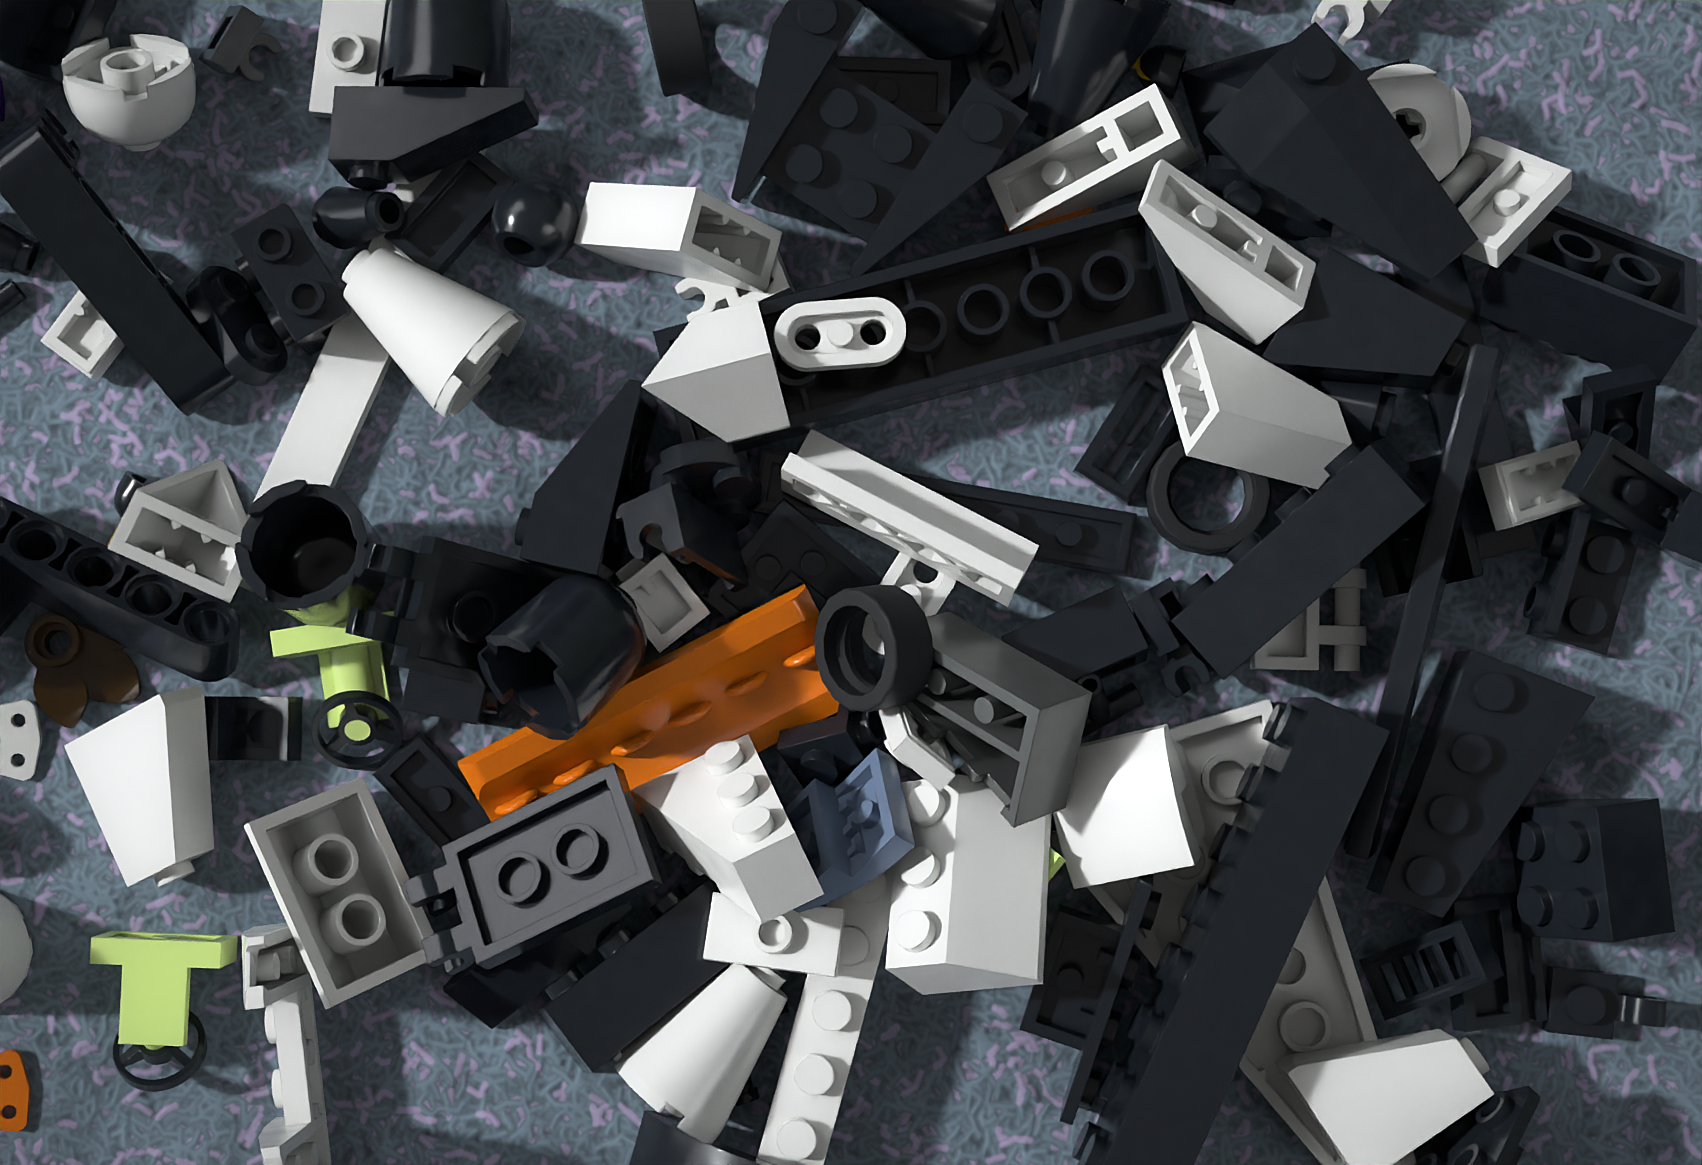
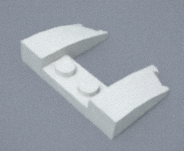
M287 923L255 926L242 933L245 1010L266 1007L264 1018L266 1036L270 1044L276 1043L279 1063V1069H275L272 1075V1095L275 1106L278 1109H284V1117L274 1118L263 1128L258 1137L264 1165H332L311 976Z

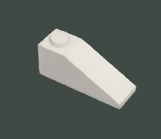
M1154 83L987 175L986 178L1007 226L1014 234L1023 231L1025 227L1144 190L1154 165L1161 158L1178 170L1198 161L1199 158L1175 107Z
M1161 158L1153 167L1138 208L1139 212L1204 310L1256 346L1259 345L1303 309L1316 263Z

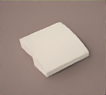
M1168 724L1080 744L1066 808L1053 813L1060 846L1074 889L1193 866L1202 856L1181 796L1188 783Z

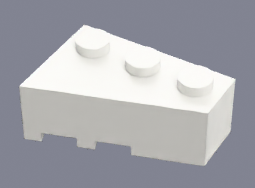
M749 734L733 741L717 743L709 748L704 755L631 789L661 848L669 854L676 852L684 858L689 868L698 876L705 874L712 879L722 894L762 924L824 894Z

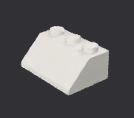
M958 774L941 791L925 779L901 782L915 847L894 864L885 969L922 995L1043 984L1052 813L1013 828L1000 813L1005 806L1004 803L983 780L973 783L968 776Z
M363 776L244 825L325 1009H329L427 962L421 940L433 935L434 932L422 906L415 908L410 904L404 884L405 881L409 880V877Z

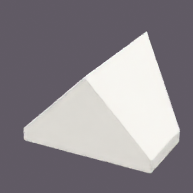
M757 300L694 316L641 385L642 388L727 443L790 427Z
M220 458L137 488L107 548L230 603L242 580L234 552L235 544L240 542L242 529L248 519L227 465Z

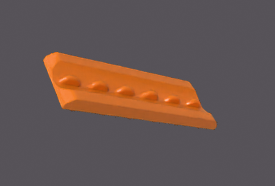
M803 584L639 668L588 724L569 740H552L525 726L457 761L458 766L490 821L493 822L611 763H615L624 770L631 790L704 755L709 748L717 743L733 741L746 734H749L757 753L778 743L780 731L823 720L838 712L839 702L832 697L822 682L815 660L814 634L820 613L806 585ZM631 790V793H632V796H633V799H634V802H635V805H636L638 814H640V813H642L643 811L641 810V808H640V806H639V804H638V802H637V800H636V798H635V796H634V794H633V792H632V790Z

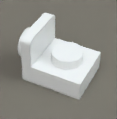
M664 552L654 559L650 557L648 563H643L634 558L615 573L622 582L619 587L625 590L634 600L637 612L643 621L646 635L659 653L711 613Z

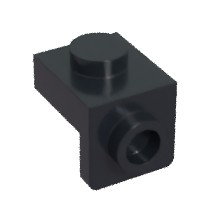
M839 703L837 716L780 731L777 751L804 789L814 778L827 785L842 782L875 748H878V745L882 744L884 738L883 727L876 711H853Z

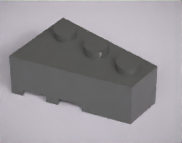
M950 611L926 617L932 633L933 664L927 684L916 699L904 704L906 708L934 739L946 738L965 760L961 769L973 783L983 780L1004 803L1005 806L1000 813L1013 828L1066 808L1092 692Z

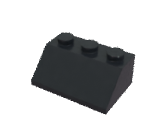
M1556 205L1498 268L1490 265L1482 287L1479 316L1489 319L1495 326L1504 331L1512 333L1522 332L1549 343L1555 350L1570 356L1581 355L1608 366L1612 371L1647 363L1657 377V386H1659L1698 327L1696 260Z

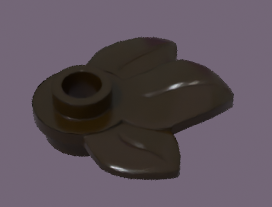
M51 611L37 617L28 627L24 639L25 652L30 662L37 668L33 694L39 706L57 724L70 729L75 728L81 720L90 698L97 702L117 704L135 700L140 696L141 680L139 672L133 660L123 650L125 646ZM58 632H66L70 638L69 648L62 654H53L49 645L52 636Z

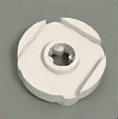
M1396 64L1377 70L1367 80L1395 120L1396 115H1405L1408 125H1418L1420 133L1412 137L1410 141L1440 182L1455 169L1469 145L1471 119L1463 96L1454 86L1450 89L1444 81L1434 77L1437 72L1422 65Z

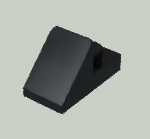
M1644 363L1583 377L1582 394L1562 399L1571 440H1577L1581 452L1595 430L1615 438L1649 461L1657 377L1648 364Z

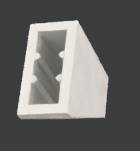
M590 182L574 243L619 264L748 291L766 293L782 232L696 187Z
M1192 321L1161 366L1186 456L1318 490L1330 476L1324 468L1352 444L1338 401L1204 324Z
M199 685L158 694L64 745L127 887L154 878L158 888L180 880L195 872L191 863L192 860L215 849L205 700Z
M1441 1029L1290 1054L1275 1062L1344 1165H1393L1494 1095V1092L1482 1076L1490 1068L1474 1044L1467 1037L1458 1041L1457 1038Z

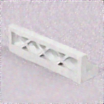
M813 429L810 430L797 455L790 452L781 468L782 491L1007 607L1039 548V545Z

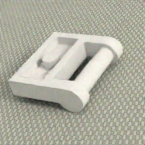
M1481 136L1474 139L1467 147L1462 157V162L1440 183L1453 203L1456 204L1480 178H1487L1458 208L1478 237V240L1463 254L1498 268L1571 190L1572 170L1488 137Z

